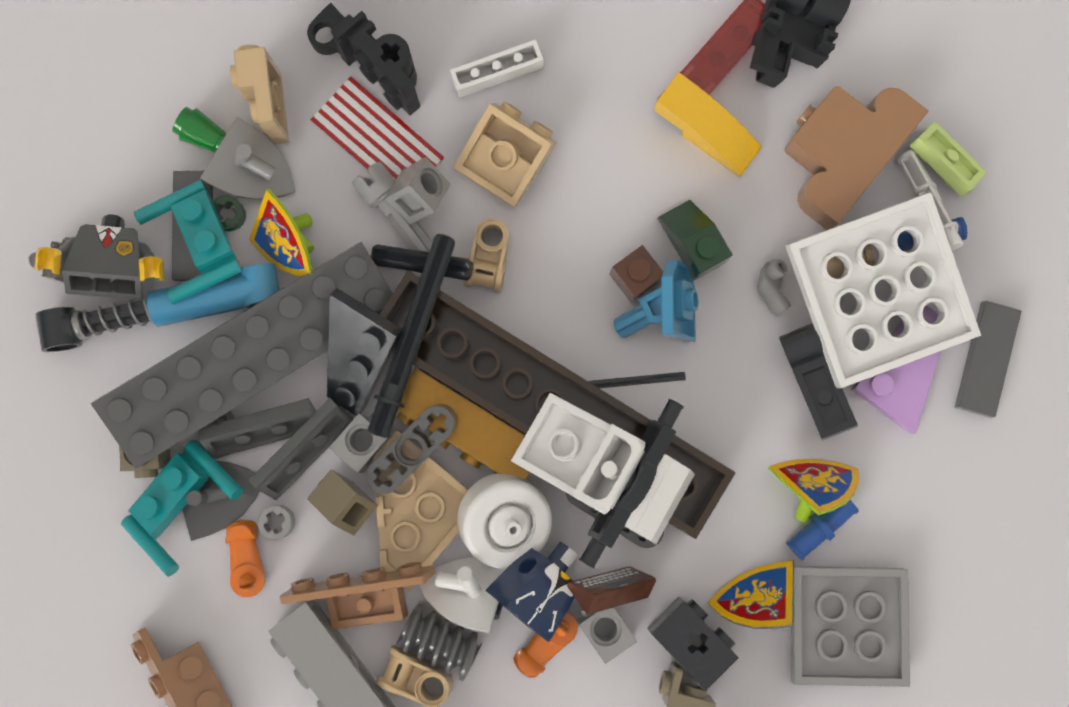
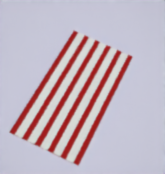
M351 76L310 119L367 170L371 165L382 162L395 181L401 170L425 157L435 167L444 158V156Z

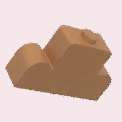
M839 86L834 87L817 108L810 104L796 121L802 127L785 147L786 154L814 175L798 192L797 201L799 207L826 230L834 228L849 212L929 110L898 88L884 89L867 107Z

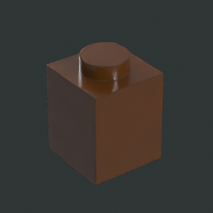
M641 245L615 264L609 275L630 303H632L661 282L663 271L646 248Z

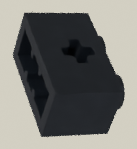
M678 597L647 629L699 685L707 691L739 658L731 650L736 643L720 627L713 631L704 622L709 615L693 599L686 603ZM692 632L699 636V639L702 641L698 648L691 644L687 638Z

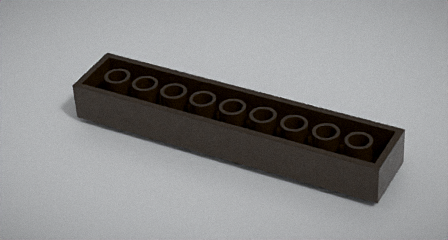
M407 271L380 315L403 329L420 277ZM439 290L414 366L525 435L549 393H552L606 423L613 424L641 439L651 421L650 419ZM396 343V345H395V347H394V349H393V351H392L393 353L395 352L397 343ZM675 435L665 454L691 469L695 475L668 523L686 535L697 539L736 472Z

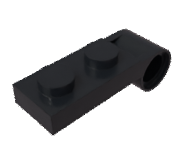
M813 323L779 336V340L822 441L857 428V421L843 389L836 388L823 353L821 340Z

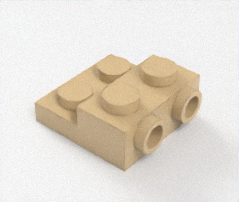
M257 45L238 47L234 51L235 65L230 66V75L234 88H239L243 99L250 102L252 119L254 123H259L263 134H267L275 145L290 143L282 77L279 69L265 47Z
M503 101L501 106L496 103L488 105L453 168L511 206L516 207L535 175L541 171L557 142L550 138L553 134L552 130L537 121L529 125L519 118L522 111Z

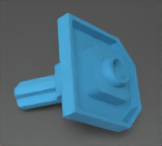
M679 260L667 261L661 276V287L638 299L641 305L614 320L615 330L621 338H627L653 324L662 326V335L683 342H696L695 311L698 309L699 300L690 267Z

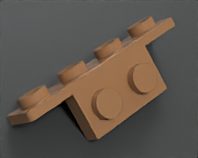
M411 562L401 565L397 571L385 572L384 567L366 570L361 573L362 576L349 577V573H338L327 577L326 581L314 583V578H304L292 582L291 588L279 596L281 604L326 598L332 629L404 620L408 616L403 587L426 583L435 574L434 565L422 567L421 562Z
M145 627L132 635L135 641L131 644L132 651L140 664L146 662L152 674V677L148 678L150 687L158 699L164 697L168 707H232L199 642L162 661Z

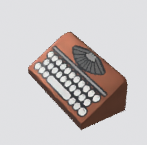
M628 566L568 582L567 587L585 613L589 615L648 598L656 583V579L652 575Z

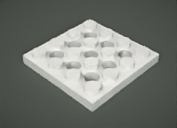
M931 192L785 245L814 328L821 340L823 353L836 388H844L981 336ZM903 231L910 233L914 240V245L909 252L902 251L897 243L898 236ZM867 244L874 245L879 252L878 261L873 266L865 263L862 258V251ZM832 257L839 258L844 265V272L838 279L832 278L827 272V263ZM915 267H920L926 274V282L921 288H916L910 280V274ZM880 280L887 281L891 286V295L886 301L879 300L875 294V286ZM845 293L852 294L857 302L856 309L849 315L845 314L839 305L840 299ZM930 302L937 306L939 312L937 320L932 324L926 322L923 317V309ZM895 315L899 316L904 323L903 332L897 337L892 336L887 327L888 321ZM860 328L864 329L869 335V343L863 350L856 349L852 342L854 332Z

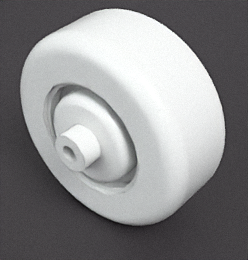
M495 473L480 479L466 492L458 509L457 526L462 541L477 560L490 567L507 569L516 559L531 548L538 552L543 549L552 529V512L544 494L530 480L515 475Z

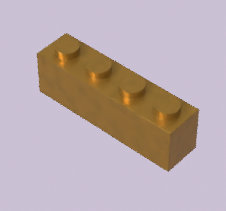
M414 369L408 379L401 402L405 404L404 408H398L399 413L396 416L398 420L410 426L429 407L435 404H446L455 411L458 423L455 431L440 445L441 447L447 449L451 443L463 451L459 458L477 469L483 463L494 470V474H510L523 479L527 478L530 472L511 461L525 435L419 369ZM432 413L431 417L434 421L427 428L431 431L429 436L438 428L447 430L444 425L447 417L444 414L435 416Z

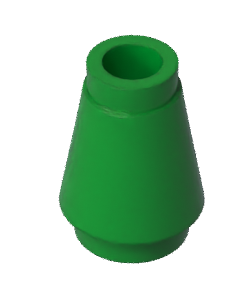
M185 107L179 113L172 129L173 133L179 135L180 141L212 152H216L227 134L198 108L192 110L189 107Z

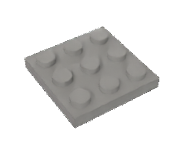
M794 566L791 682L795 685L910 687L908 569Z

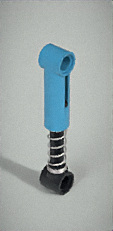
M263 263L244 267L242 272L174 305L169 301L166 291L176 286L149 291L147 298L144 296L142 301L132 303L129 299L128 304L117 306L116 303H113V307L105 309L98 306V310L87 312L86 309L82 312L79 310L75 311V308L58 307L39 311L35 314L41 350L43 352H59L80 347L83 339H88L91 334L101 336L104 331L115 333L121 327L129 330L135 324L143 327L149 321L155 324V326L161 327L239 309H248L280 290L275 264Z

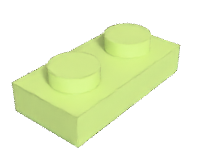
M936 121L926 128L910 145L919 155V158L943 178L944 182L961 197L970 192L987 173Z

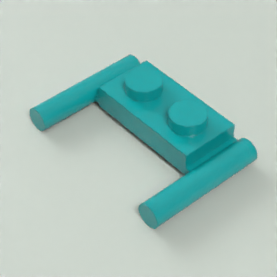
M201 179L133 212L138 223L142 225L172 210L194 264L201 273V275L166 291V295L173 305L243 271L208 194V189Z
M196 440L188 442L182 454L176 453L128 510L131 515L126 516L121 522L122 527L167 577L175 574L179 569V565L156 539L160 537L187 505V494L191 491L199 490L208 480V477L231 500H236L243 493L241 486Z

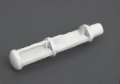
M914 150L902 153L897 163L905 172L915 191V196L918 197L926 193H932L951 250L954 251L960 248L964 243L958 234L959 225L957 222L951 221L941 202L942 198L937 191V185L935 182H932L919 155Z

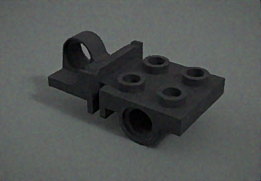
M766 0L760 21L762 25L754 33L751 42L755 49L749 68L757 71L756 81L775 88L787 77L791 59L818 69L835 49L836 44L833 42L838 37L835 29L844 18L851 0Z
M332 3L328 4L309 24L307 29V36L314 50L322 55L339 53L348 66H351L357 60L361 65L359 69L367 80L372 84L378 81L385 91L383 95L397 111L402 107L411 116L421 106L415 90L417 74L407 42L396 34H385L376 40L371 35L376 31L375 24L367 19L363 11L359 12L354 18L350 14L344 17ZM325 27L331 28L333 35L331 41L327 43L316 41L315 37L320 29Z

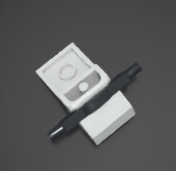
M549 393L511 461L599 512L588 532V535L592 538L581 558H579L581 562L595 568L605 547H613L624 526L657 544L695 475L691 469L665 454L676 434L672 427L682 409H684V406L680 403L668 399L658 421L651 420L641 439L623 429L613 424L610 425L558 396Z

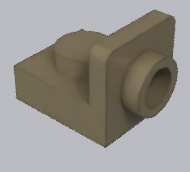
M671 662L669 671L663 670L659 683V693L663 694L662 699L667 707L716 706L715 701L710 695H707V691L701 686L685 683L684 688L680 687L683 676V668L680 664Z

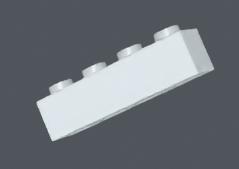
M535 39L450 69V74L457 95L461 98L543 68L544 60Z

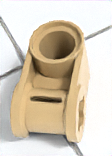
M488 218L477 226L471 254L468 257L473 262L474 269L471 279L464 280L463 286L470 287L471 284L493 288L494 293L500 294L509 247V232L502 221L496 218ZM490 229L500 231L503 234L502 241L496 246L485 245L482 238L486 231Z
M391 645L389 650L391 657L383 675L378 676L376 684L388 692L409 698L425 707H438L443 704L453 688L454 682L451 673L449 675L446 674L445 668L437 665L435 668L432 667L429 660H418V654L413 651L406 654L403 651L404 647ZM401 664H402L401 670H400V672H399V674H398V677H397L398 670H399V668H400V666H401ZM430 677L438 678L443 684V693L440 695L429 693L425 687V680Z

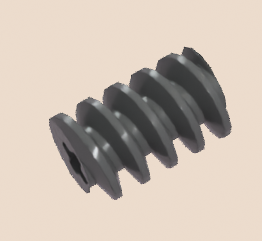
M418 604L410 614L396 645L404 639L403 651L406 654L415 646H418L417 659L420 661L429 653H432L431 666L434 668L443 660H446L445 673L448 675L457 666L460 667L459 680L463 682L482 643L479 646L477 645L478 633L473 631L464 639V627L457 626L450 632L449 620L445 618L439 625H436L435 611L422 618L423 605Z

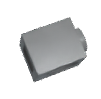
M425 157L401 170L385 199L409 224H412L436 211L450 186V182Z
M359 413L329 447L331 451L357 473H363L373 462V457L390 439V436L383 438L371 434L373 442L368 450L360 451L356 447L355 437L358 432L368 430L373 413L369 417Z
M615 607L589 615L585 613L583 608L580 610L583 616L577 619L578 624L605 664L637 642ZM601 618H610L615 622V628L608 636H599L594 632V626Z

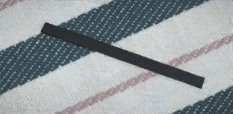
M685 372L592 380L588 382L598 388L681 381L686 380Z

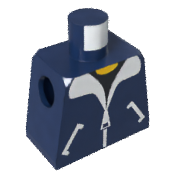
M562 542L558 543L548 558L531 548L516 559L485 591L528 628L549 642L575 599L567 587L568 582L573 580L565 572L578 555Z

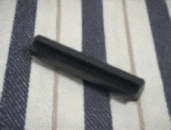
M377 244L372 247L370 256L377 266L422 273L429 252ZM451 256L444 277L467 281L472 277L474 264L467 258Z

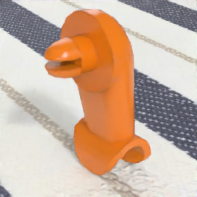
M252 520L235 521L226 528L225 543L230 545V586L237 595L242 597L257 595L265 583V573L255 540L258 538L257 524Z
M566 612L549 642L535 633L526 648L522 647L514 655V664L521 673L530 678L537 677L545 671L544 665L574 640L578 626L572 614Z

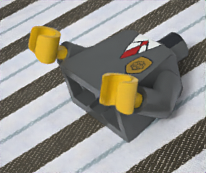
M114 214L105 215L102 218L101 226L89 224L80 226L76 237L69 238L58 249L41 247L36 250L35 270L49 269L53 274L57 275L62 270L66 294L142 300V281H145L146 278L164 280L163 259L156 257L147 244L138 242V231L133 228H124V219Z

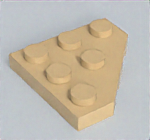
M396 430L373 457V462L402 434L400 430ZM409 438L404 440L402 444L404 455L410 459L419 458L422 454V449ZM430 456L393 492L388 494L376 492L375 502L378 505L376 517L380 545L379 560L380 567H384L386 572L397 571L399 566L411 562H421L422 567L431 566L459 533L457 526L458 509L469 489ZM395 460L385 470L378 467L381 471L378 479L382 483L387 480L393 483L390 476L401 464ZM406 586L404 588L410 591L413 586Z

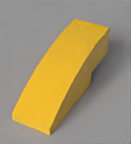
M680 72L677 73L656 102L654 111L683 131L681 136L739 177H741L762 148L758 141L735 117Z

